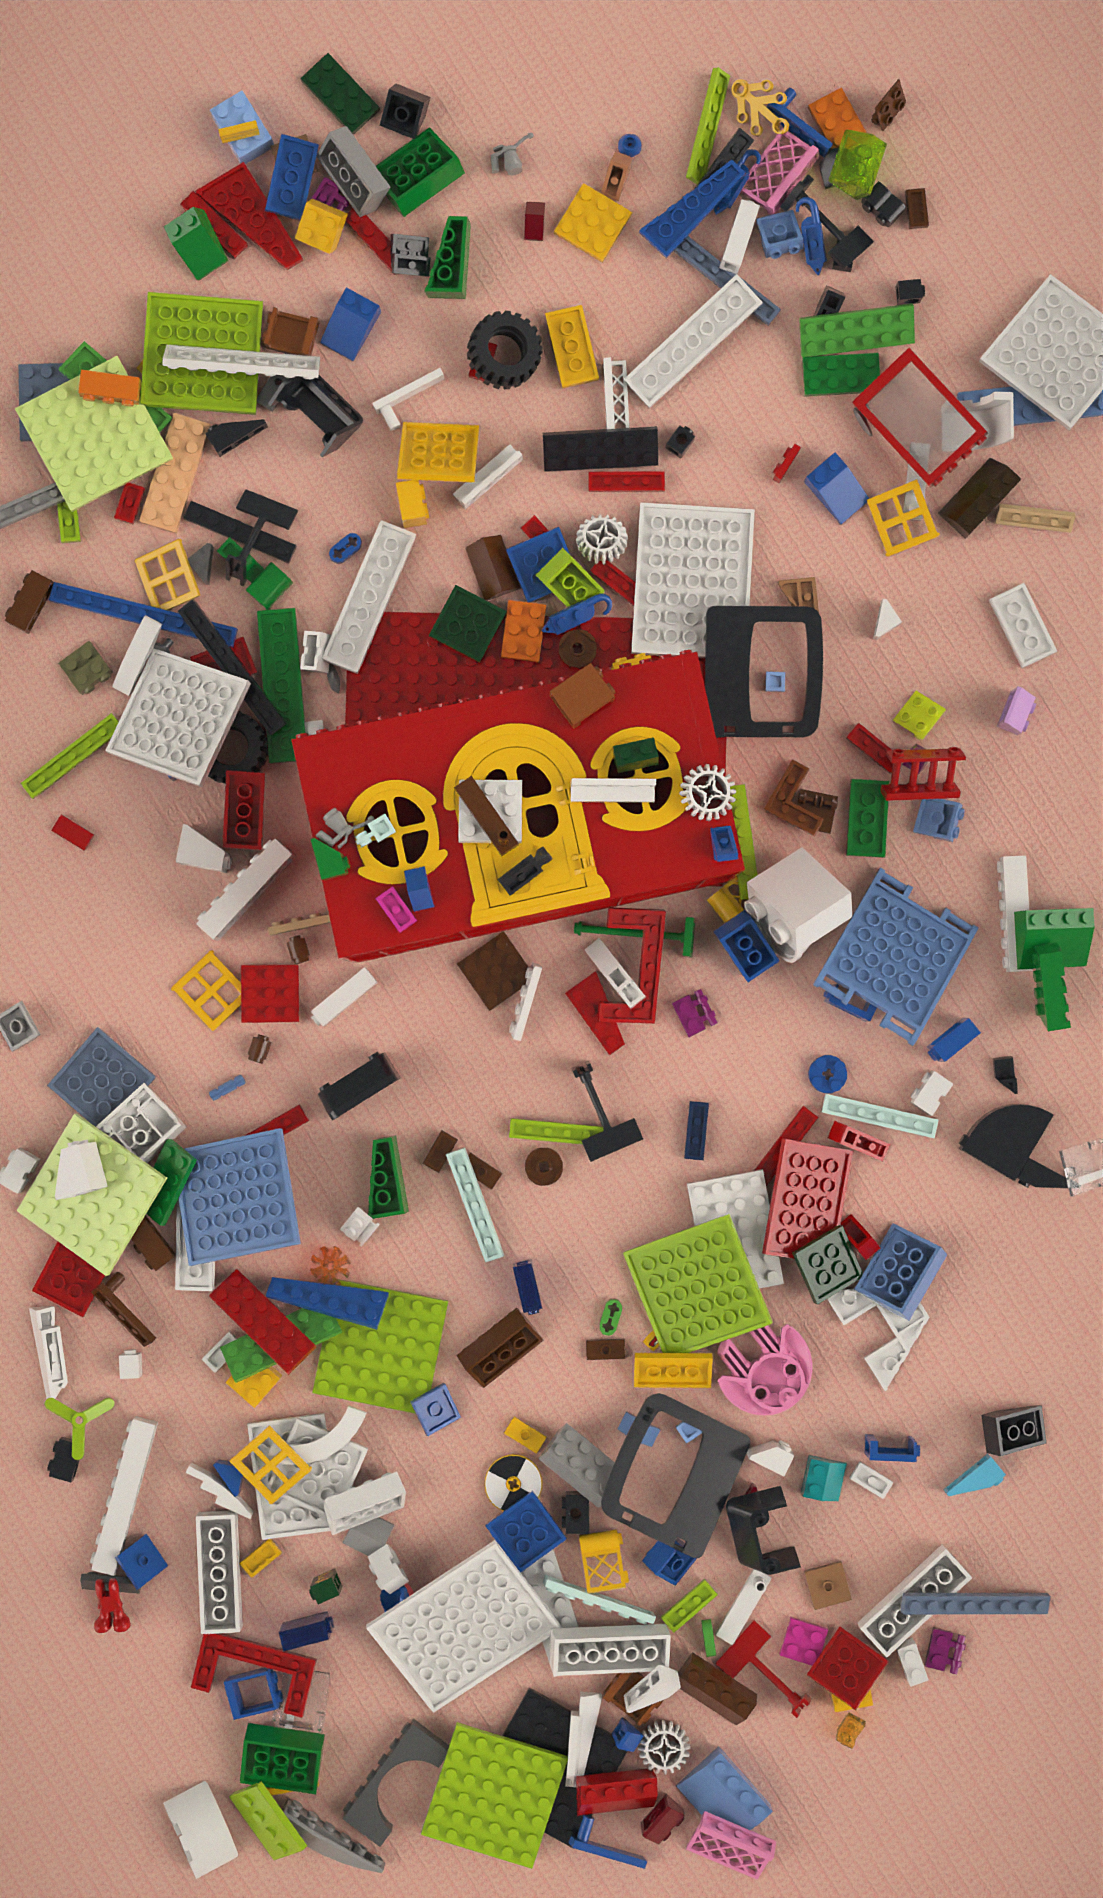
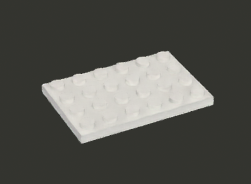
M763 1169L687 1183L694 1226L730 1214L758 1287L765 1288L784 1284L779 1256L762 1253L770 1210Z
M325 1413L297 1416L327 1430ZM297 1417L248 1423L249 1442L269 1425L287 1442ZM268 1437L258 1446V1449L266 1457H268L273 1441ZM252 1451L253 1473L255 1474L265 1463ZM272 1470L260 1480L266 1487L272 1477ZM256 1489L262 1540L330 1531L326 1516L282 1497L273 1504H269V1501Z

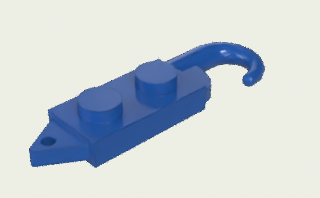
M747 150L737 163L746 174L714 208L716 215L732 207L747 182L750 174L749 169L744 165L749 156H756V164L760 163L761 155L757 150Z
M803 197L796 204V212H799L800 206L803 203H807L810 206L812 215L804 219L801 225L806 263L811 266L817 275H820L827 258L817 203L812 198Z
M597 594L584 601L582 600L549 616V620L541 631L559 635L590 620L595 613L594 604L600 601L607 603V609L603 612V615H607L612 609V600L606 594Z

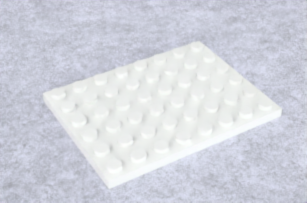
M640 503L631 654L645 653L646 655L658 656L671 654L672 656H678L681 651L692 650V652H697L698 658H705L707 609L711 606L750 605L755 509Z
M496 1540L366 1624V1629L433 1713L551 1636V1628H561L559 1622Z

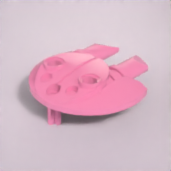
M786 1324L781 1327L780 1336H776L768 1325L750 1331L749 1333L760 1345L763 1352L758 1356L759 1358H755L752 1362L745 1359L730 1339L721 1341L717 1354L732 1373L731 1375H722L717 1380L724 1395L739 1409L755 1415H774L794 1406L805 1394L812 1376L811 1353L803 1337L790 1325ZM789 1364L795 1365V1370L792 1373H787L785 1370ZM759 1388L765 1389V1395L762 1397L755 1396V1392Z

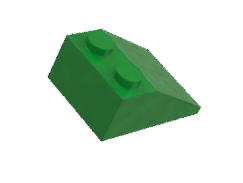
M192 207L164 226L172 245L197 280H201L228 262L205 210Z

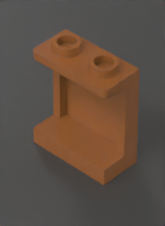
M273 307L272 312H269L267 317L268 329L264 330L262 337L266 349L282 353L286 352L292 355L311 356L320 324L318 318L310 316L309 319L278 311V308Z
M591 663L550 691L551 699L573 729L581 725V721L601 707L615 700V690L610 683L606 684L603 681L602 672L597 666L593 667Z
M639 1672L617 1673L602 1692V1697L608 1703L611 1701L640 1727L642 1723L646 1724L652 1710L654 1708L657 1709L663 1700L631 1713L626 1712L624 1694L640 1682L644 1676Z

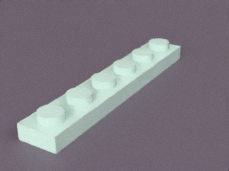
M825 1094L821 1110L822 1113L934 1139L939 1121L830 1094Z
M466 1148L447 1153L449 1165L485 1263L503 1257L504 1252Z
M548 1575L544 1577L543 1584L549 1592L557 1594L559 1591L564 1593V1596L569 1599H582V1602L589 1606L596 1604L601 1606L600 1608L604 1611L611 1612L613 1610L619 1612L618 1615L624 1618L634 1617L641 1624H654L656 1616L652 1611L597 1592L588 1594L587 1589Z

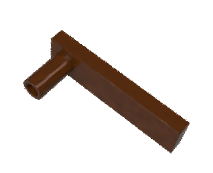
M472 776L454 787L501 857L519 845Z
M116 1272L106 1284L101 1283L91 1293L145 1347L151 1344L156 1337L113 1293L125 1280L122 1273Z

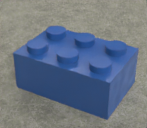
M746 910L713 931L747 982H750L780 961Z

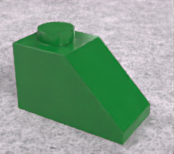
M316 838L311 839L321 880L325 881L348 874L347 869L350 868L347 856L344 857L341 852Z

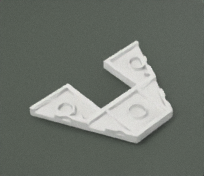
M855 1288L843 1289L827 1299L843 1325L877 1306L896 1336L864 1357L882 1388L886 1391L930 1317L921 1303H919L910 1321L859 1293Z

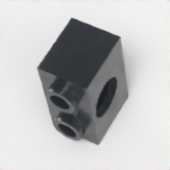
M566 1491V1497H562V1509H566V1516H562V1528H566V1534H589V1500L578 1491ZM573 1508H578L581 1514L574 1517L570 1514V1511Z

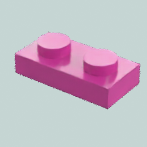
M393 886L376 898L400 933L417 921Z

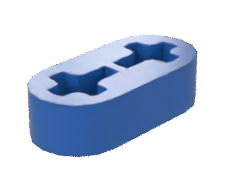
M355 533L345 536L330 549L329 556L331 560L336 564L345 562L361 548L362 541L360 537ZM349 539H357V546L351 545L346 548L350 544ZM343 549H345V551L341 553L342 558H334V552L336 550L340 552Z

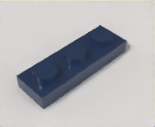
M689 1101L684 1159L704 1161L709 1103Z

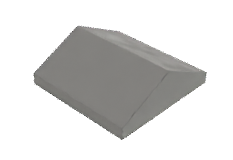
M23 1001L18 1002L0 1014V1031L12 1052L41 1035Z
M378 1517L349 1529L343 1544L369 1556L386 1544L394 1524Z

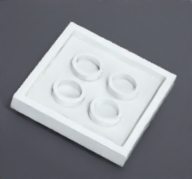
M475 780L518 843H522V780ZM459 797V843H492Z

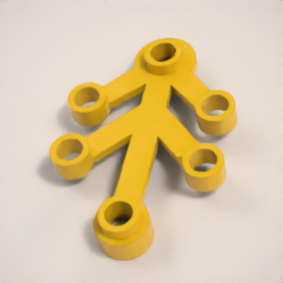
M738 79L731 87L732 95L737 98L738 103L737 121L742 124H746L749 121V114L745 111L746 99L751 107L752 126L750 127V132L752 135L760 136L763 132V127L759 123V112L772 123V129L775 133L785 134L789 129L788 121L784 118H778L764 104L777 103L782 105L787 100L786 94L777 92L775 95L755 97L750 92L759 90L770 92L773 89L772 81L763 80L759 83L749 84L746 80ZM768 82L769 88L765 89L764 85ZM741 86L744 87V91L742 93L739 92V88ZM779 95H782V96H783V99H782L781 102L778 101V96H779ZM742 114H745L744 121H741ZM781 123L785 125L783 130L779 128ZM756 126L759 127L758 133L754 132Z

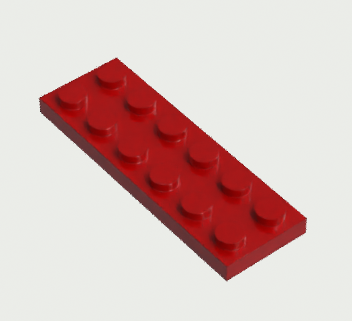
M238 1269L232 1272L209 1295L288 1375L317 1348Z

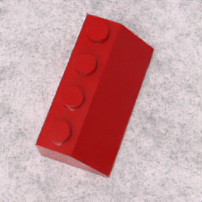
M647 1768L576 1776L577 1815L654 1807L658 1797L656 1774L653 1769L650 1771Z

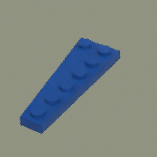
M730 160L708 179L700 183L693 191L683 196L676 204L671 205L664 213L641 228L639 233L667 259L745 176L746 172L733 160Z
M272 1277L266 1293L267 1298L376 1330L389 1296V1292L275 1277Z

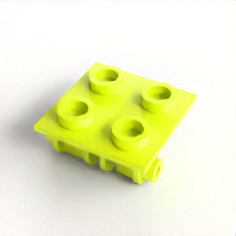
M916 690L893 721L913 733L916 739L923 740L946 709Z

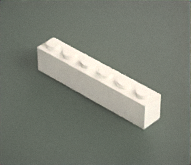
M1026 856L1001 857L1000 861L997 862V871L1001 875V880L998 881V890L1002 893V899L999 900V909L1003 911V919H1000L1001 930H1004V938L1001 939L1002 949H1005V957L1002 959L1003 968H1006V972L1033 971V969L1017 970L1014 912L1029 910Z

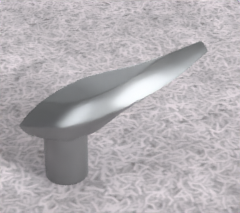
M854 408V414L860 426L869 436H872L867 418L857 408Z
M167 638L163 644L155 643L153 649L170 654L168 649L174 642Z
M329 663L328 681L332 690L339 694L340 678L334 665Z

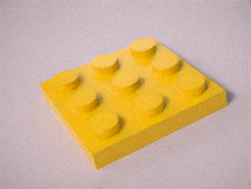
M583 183L555 228L554 234L603 263L630 219L632 212Z

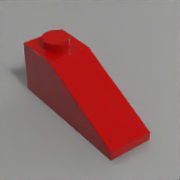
M835 1120L827 1137L882 1162L890 1146L889 1143Z

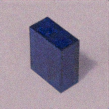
M532 1259L514 1263L513 1271L523 1313L528 1312V1315L537 1314L542 1309V1300Z
M328 1611L283 1622L279 1630L283 1651L329 1640L331 1633H333L332 1628H334L333 1617H329Z

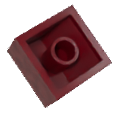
M665 1794L640 1822L642 1836L658 1845L662 1840L666 1841L671 1835V1830L683 1822L684 1809L668 1794Z

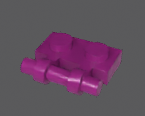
M324 177L311 198L329 206H332L333 202L336 201L339 203L336 209L344 211L350 205L345 196L339 195L341 190L336 183Z
M701 989L694 992L697 997L694 1001L687 995L672 1003L688 1038L706 1029L703 1024L704 1021L708 1020L711 1026L718 1023L715 1018L716 1014L714 1010H711L707 1002L708 998ZM699 1004L705 1013L701 1017L695 1008Z
M933 1627L924 1664L925 1667L945 1671L946 1664L951 1665L950 1673L957 1675L958 1669L962 1664V1651L966 1647L964 1643L966 1636L958 1634L957 1641L952 1640V1631ZM950 1647L955 1648L953 1658L948 1657Z

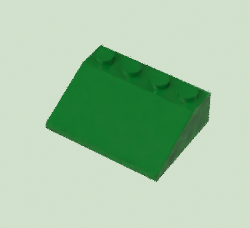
M430 127L376 165L390 186L386 194L387 198L403 217L465 174L459 158Z
M1094 908L1014 912L1017 970L1035 969L1032 961V954L1035 953L1034 946L1056 942L1063 952L1064 967L1087 966L1095 928Z
M248 1723L243 1744L240 1783L253 1785L262 1781L265 1787L316 1795L325 1734Z

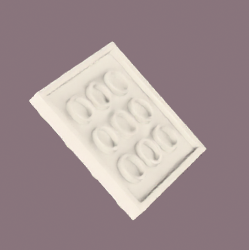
M297 1417L286 1443H309L321 1438L330 1431ZM350 1440L332 1455L319 1461L308 1463L312 1470L281 1497L326 1516L324 1500L331 1494H340L349 1487H352L368 1448ZM278 1464L276 1466L288 1479L300 1470L297 1465ZM273 1472L267 1488L274 1493L284 1482Z

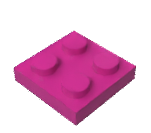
M790 1617L779 1655L813 1666L822 1652L828 1628Z

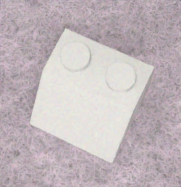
M772 1440L751 1447L746 1453L750 1460L782 1476H785L794 1458L792 1448L782 1440H779V1442Z

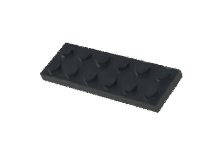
M654 426L543 433L544 472L657 466L658 428Z

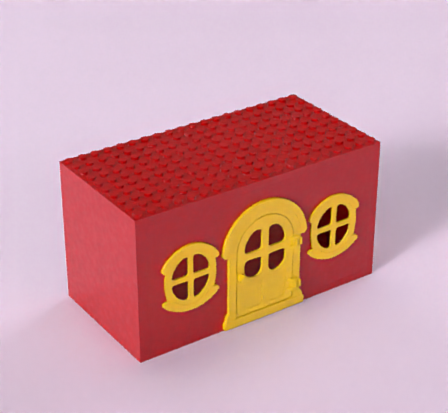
M684 650L679 652L680 655L674 657L671 654L660 656V659L655 661L648 658L640 660L637 665L631 666V663H624L619 665L618 669L611 670V667L600 669L603 674V681L606 684L610 683L616 692L614 694L615 700L612 703H607L581 721V725L575 729L572 728L550 697L552 689L570 678V676L558 678L559 681L554 683L546 680L539 682V686L535 687L523 685L518 687L517 691L510 692V689L498 691V695L490 696L489 693L478 696V699L471 701L470 698H463L457 700V704L450 705L449 702L440 703L437 705L438 708L434 709L422 707L418 708L417 712L409 714V711L397 713V717L389 718V715L380 716L374 722L362 720L356 722L357 725L349 727L348 724L336 726L337 730L328 731V729H320L314 735L302 733L296 735V739H291L312 838L323 842L315 836L321 830L333 839L338 835L323 820V817L333 808L342 813L348 825L355 826L365 822L370 809L381 800H384L387 804L390 822L396 831L389 837H392L395 841L399 860L397 867H388L376 860L369 851L368 844L362 848L360 844L357 845L355 836L364 831V826L352 830L348 836L347 843L340 849L337 846L345 840V837L332 846V848L341 852L344 857L347 856L350 868L347 869V875L325 881L322 880L338 958L352 963L364 962L603 910L608 907L626 905L727 883L745 871L732 808L730 810L725 808L727 814L724 816L719 813V819L715 820L712 815V819L707 821L706 814L702 820H699L698 812L693 817L691 816L692 808L688 811L685 810L689 805L688 802L681 803V800L686 798V796H681L680 792L686 789L680 785L681 783H688L684 780V777L686 775L691 777L690 770L693 769L697 772L696 767L699 765L704 770L706 764H709L710 771L714 765H717V772L723 769L697 652ZM654 737L657 750L662 753L669 763V768L666 770L645 774L642 768L635 770L633 777L625 778L661 779L670 777L673 781L672 790L667 802L659 810H651L649 802H642L643 812L641 814L630 813L617 802H571L572 778L608 779L609 766L614 757L613 746ZM524 763L534 765L546 775L551 784V791L548 794L530 798L522 796V843H519L517 847L501 857L492 843H459V795L454 789L459 784V780H466L470 776L474 780H485L488 774L496 769L503 770L506 773L507 780H518L516 770L518 766ZM709 776L697 778L693 785L704 786ZM716 780L715 786L717 790L724 794L721 784ZM709 787L706 790H703L707 793L706 797L708 799V797L712 795V793L709 792ZM692 791L695 802L701 806L700 797ZM396 797H404L414 802L423 812L425 821L404 827L399 826L394 799ZM712 799L707 809L717 808L722 800ZM552 804L557 810L559 820L557 828L547 837L540 838L534 836L528 828L526 811L530 808ZM731 826L738 851V859L717 862V860H714L710 828ZM427 830L429 837L424 853L415 863H407L402 836L407 833ZM372 836V837H371V840H372V841H375L376 838H375L374 836ZM544 847L553 859L541 867L543 872L510 896L498 881V878L530 854L535 857L536 851ZM425 866L434 907L414 912L407 891L404 871ZM392 886L417 920L401 933L376 900L378 896Z

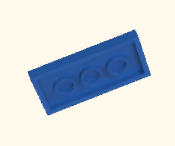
M281 134L265 211L301 220L307 202L319 144Z

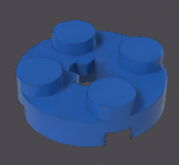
M823 1055L811 1063L808 1070V1078L817 1091L834 1093L844 1086L847 1080V1069L839 1058L832 1055ZM827 1069H830V1072L833 1073L829 1080H826L825 1076L822 1075L823 1071L826 1072Z

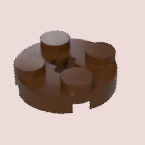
M585 630L569 631L560 640L559 655L562 661L569 667L581 669L592 663L596 656L597 646L595 639ZM582 645V653H574L573 646Z
M540 1147L533 1150L527 1156L525 1172L529 1180L539 1186L550 1185L561 1177L563 1162L555 1150L548 1147ZM546 1161L548 1162L549 1170L542 1172L540 1171L539 1163Z

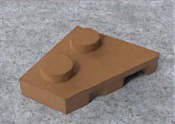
M815 577L778 581V586L791 606L812 607L819 612Z

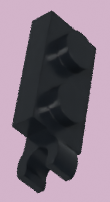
M541 847L536 851L535 857L530 854L498 878V881L511 896L543 872L541 867L549 863L553 858L544 847Z

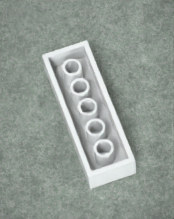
M270 839L263 846L265 850L260 855L256 854L250 860L251 865L247 869L243 868L237 874L238 879L234 883L230 882L223 891L225 893L221 897L217 896L210 905L212 907L207 912L203 911L197 919L199 921L196 925L213 940L219 941L295 859L296 856L277 839L273 841Z
M231 1510L199 1512L196 1515L201 1634L240 1632L243 1627L238 1513Z
M942 1544L857 1624L876 1647L888 1657L932 1616L903 1615L900 1611L903 1593H957L972 1577Z
M666 1624L551 1628L550 1667L553 1676L651 1672L658 1665L669 1668L671 1635Z

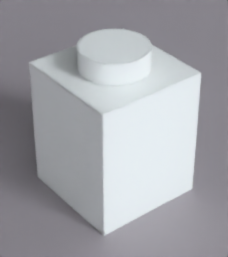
M136 1349L124 1350V1353L119 1355L120 1379L140 1378L142 1376V1352H136Z

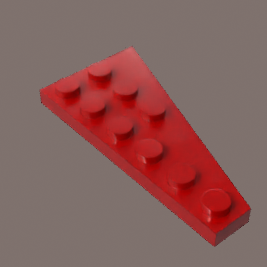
M244 162L195 191L199 197L286 270L304 261L277 215L265 211L267 199Z

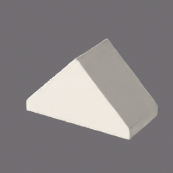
M882 599L880 602L873 639L876 640L902 622L887 599Z

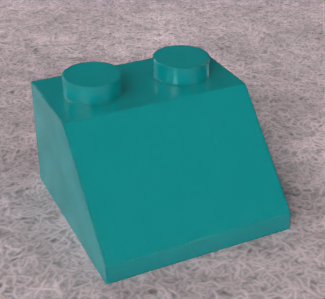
M808 1455L801 1488L802 1496L819 1501H839L847 1463Z

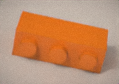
M81 370L78 393L85 401L93 402L95 399H98L106 404L121 402L124 406L133 407V404H139L141 380L140 377Z

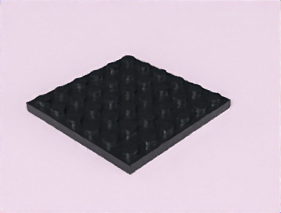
M528 1688L502 1736L568 1756L571 1711L537 1691ZM597 1725L595 1726L584 1775L616 1772L627 1751L617 1748L610 1732ZM566 1764L544 1833L571 1847L569 1844L571 1835L577 1837L583 1815H577L576 1787L565 1786Z

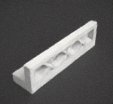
M611 357L603 358L606 429H615V424L619 420L625 425V428H629L627 383L624 381V378L627 376L626 360L611 361ZM612 366H622L623 373L618 378L612 374ZM616 383L623 387V392L619 397L613 393V387ZM617 402L624 406V411L620 416L614 412V406Z
M511 444L508 445L475 474V482H466L453 493V496L466 510L523 460V455L520 451H516Z
M572 778L571 802H655L656 779Z

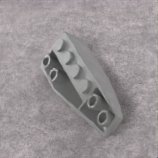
M287 1800L282 1811L307 1844V1847L326 1857L353 1867L378 1873L383 1872L385 1863L377 1854L372 1855L364 1845L351 1841L349 1835L338 1832L331 1823L320 1820L315 1812H308L302 1808L303 1806L300 1802Z

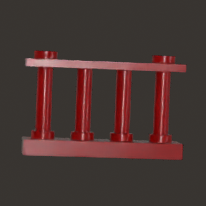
M960 748L894 749L886 751L887 757L893 763L890 784L881 785V793L886 801L960 798L961 791L956 783L953 782L956 762L966 760V756ZM938 761H949L946 781L935 783ZM912 762L909 783L898 784L901 763ZM920 762H930L927 782L917 784Z

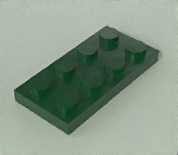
M329 53L300 78L302 83L344 127H348L353 135L380 111V107Z

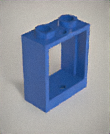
M961 1018L927 1046L930 1050L928 1054L934 1061L946 1062L981 1032L970 1018Z
M264 1667L227 1677L224 1681V1686L234 1720L277 1710L283 1702V1694L277 1686L278 1676L276 1671ZM266 1675L272 1701L244 1707L238 1682Z

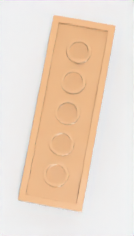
M177 413L173 414L165 439V444L173 460L156 468L139 520L140 523L177 534L206 444L207 436L205 433L211 427L209 423Z

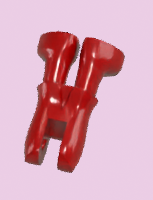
M110 1578L108 1591L105 1589L104 1579H97L95 1591L100 1616L94 1622L95 1632L105 1633L111 1629L112 1625L116 1632L127 1631L131 1626V1622L122 1608L123 1603L120 1599L119 1585L116 1578Z

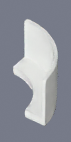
M993 392L988 396L980 398V402L973 403L972 400L959 401L988 432L986 435L987 440L982 445H976L971 450L998 446L1014 438L1013 392ZM946 401L941 406L942 451L954 452L976 431Z
M206 1781L163 1803L177 1836L181 1834L179 1836L181 1846L196 1879L238 1856L231 1834Z

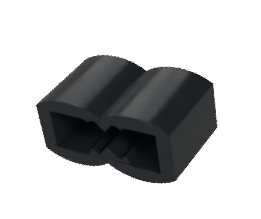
M879 181L862 197L861 201L863 209L868 213H873L876 216L877 222L888 228L906 208L904 203Z
M61 1437L59 1441L54 1443L52 1452H55L53 1460L50 1459L47 1471H50L49 1477L71 1483L74 1481L79 1460H75L72 1457V1439Z

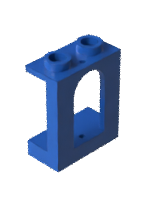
M832 984V986L838 989V984ZM826 990L823 995L826 997L824 1002L865 1022L871 1021L877 1007L867 1001L863 1010L849 1003L845 1005L841 1002L842 1000L834 997V995Z
M865 1434V1455L869 1460L917 1462V1457L920 1456V1445H917L912 1436H908V1448L878 1447V1440L873 1434Z

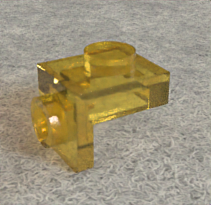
M849 1712L837 1728L836 1740L842 1745L853 1749L855 1740L864 1729L866 1721Z

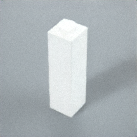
M741 200L720 263V269L735 274L739 271L760 205L755 204L753 201Z
M364 967L311 1011L313 1014L311 1018L318 1026L320 1024L326 1026L378 982Z

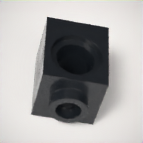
M921 279L898 281L895 286L897 305L917 304L925 297V286L921 285Z
M679 425L666 443L665 448L681 459L694 442V432L686 426L683 428ZM678 437H684L687 442L685 444H679L676 441V439Z

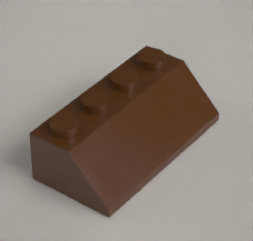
M515 1308L456 1356L464 1369L484 1388L544 1340L526 1316L518 1308Z
M693 1652L678 1671L680 1689L735 1725L745 1721L757 1705V1694Z

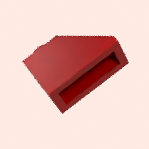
M852 1214L840 1223L845 1230L849 1242L865 1260L880 1249L873 1237Z

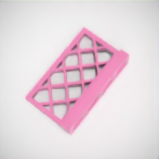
M788 131L785 134H777L761 155L760 163L758 165L755 163L749 170L750 174L747 182L755 181L756 189L747 190L743 187L741 193L765 208L768 214H776L795 186L802 181L819 159V149L814 145L809 146ZM783 135L790 139L791 145L779 147V141ZM802 147L806 150L803 155L794 156V148ZM791 149L792 157L781 159L780 151ZM778 151L779 159L768 161L767 156L769 153ZM793 162L794 167L792 170L783 171L782 163ZM780 164L781 172L770 174L769 166ZM759 167H767L766 175L756 176V170ZM782 176L780 185L771 186L770 178ZM758 180H769V187L758 189ZM770 191L771 197L767 202L759 198V193Z
M704 1811L699 1825L687 1843L686 1850L758 1879L767 1863L774 1858L776 1841ZM714 1840L716 1844L708 1845L706 1841ZM701 1842L703 1844V1847H698L693 1844ZM732 1848L734 1852L726 1853L724 1849ZM720 1850L721 1854L717 1855L712 1853V1851ZM750 1855L752 1860L744 1861L742 1856ZM738 1858L739 1862H733L730 1859ZM755 1865L757 1870L749 1869L748 1866Z

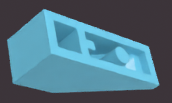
M987 1453L943 1490L948 1496L990 1488L993 1485H999L1004 1480L1003 1477L1006 1474Z

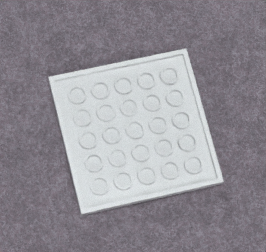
M1050 274L982 355L979 362L1070 431L1103 391V314Z
M153 649L105 751L125 760L203 787L251 683L237 676Z

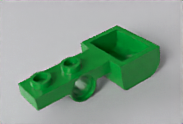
M229 537L217 552L226 560L228 554L234 557L239 556L242 548ZM249 554L246 559L247 580L251 584L247 587L246 592L266 610H269L293 584V581L274 563L270 562L264 569Z

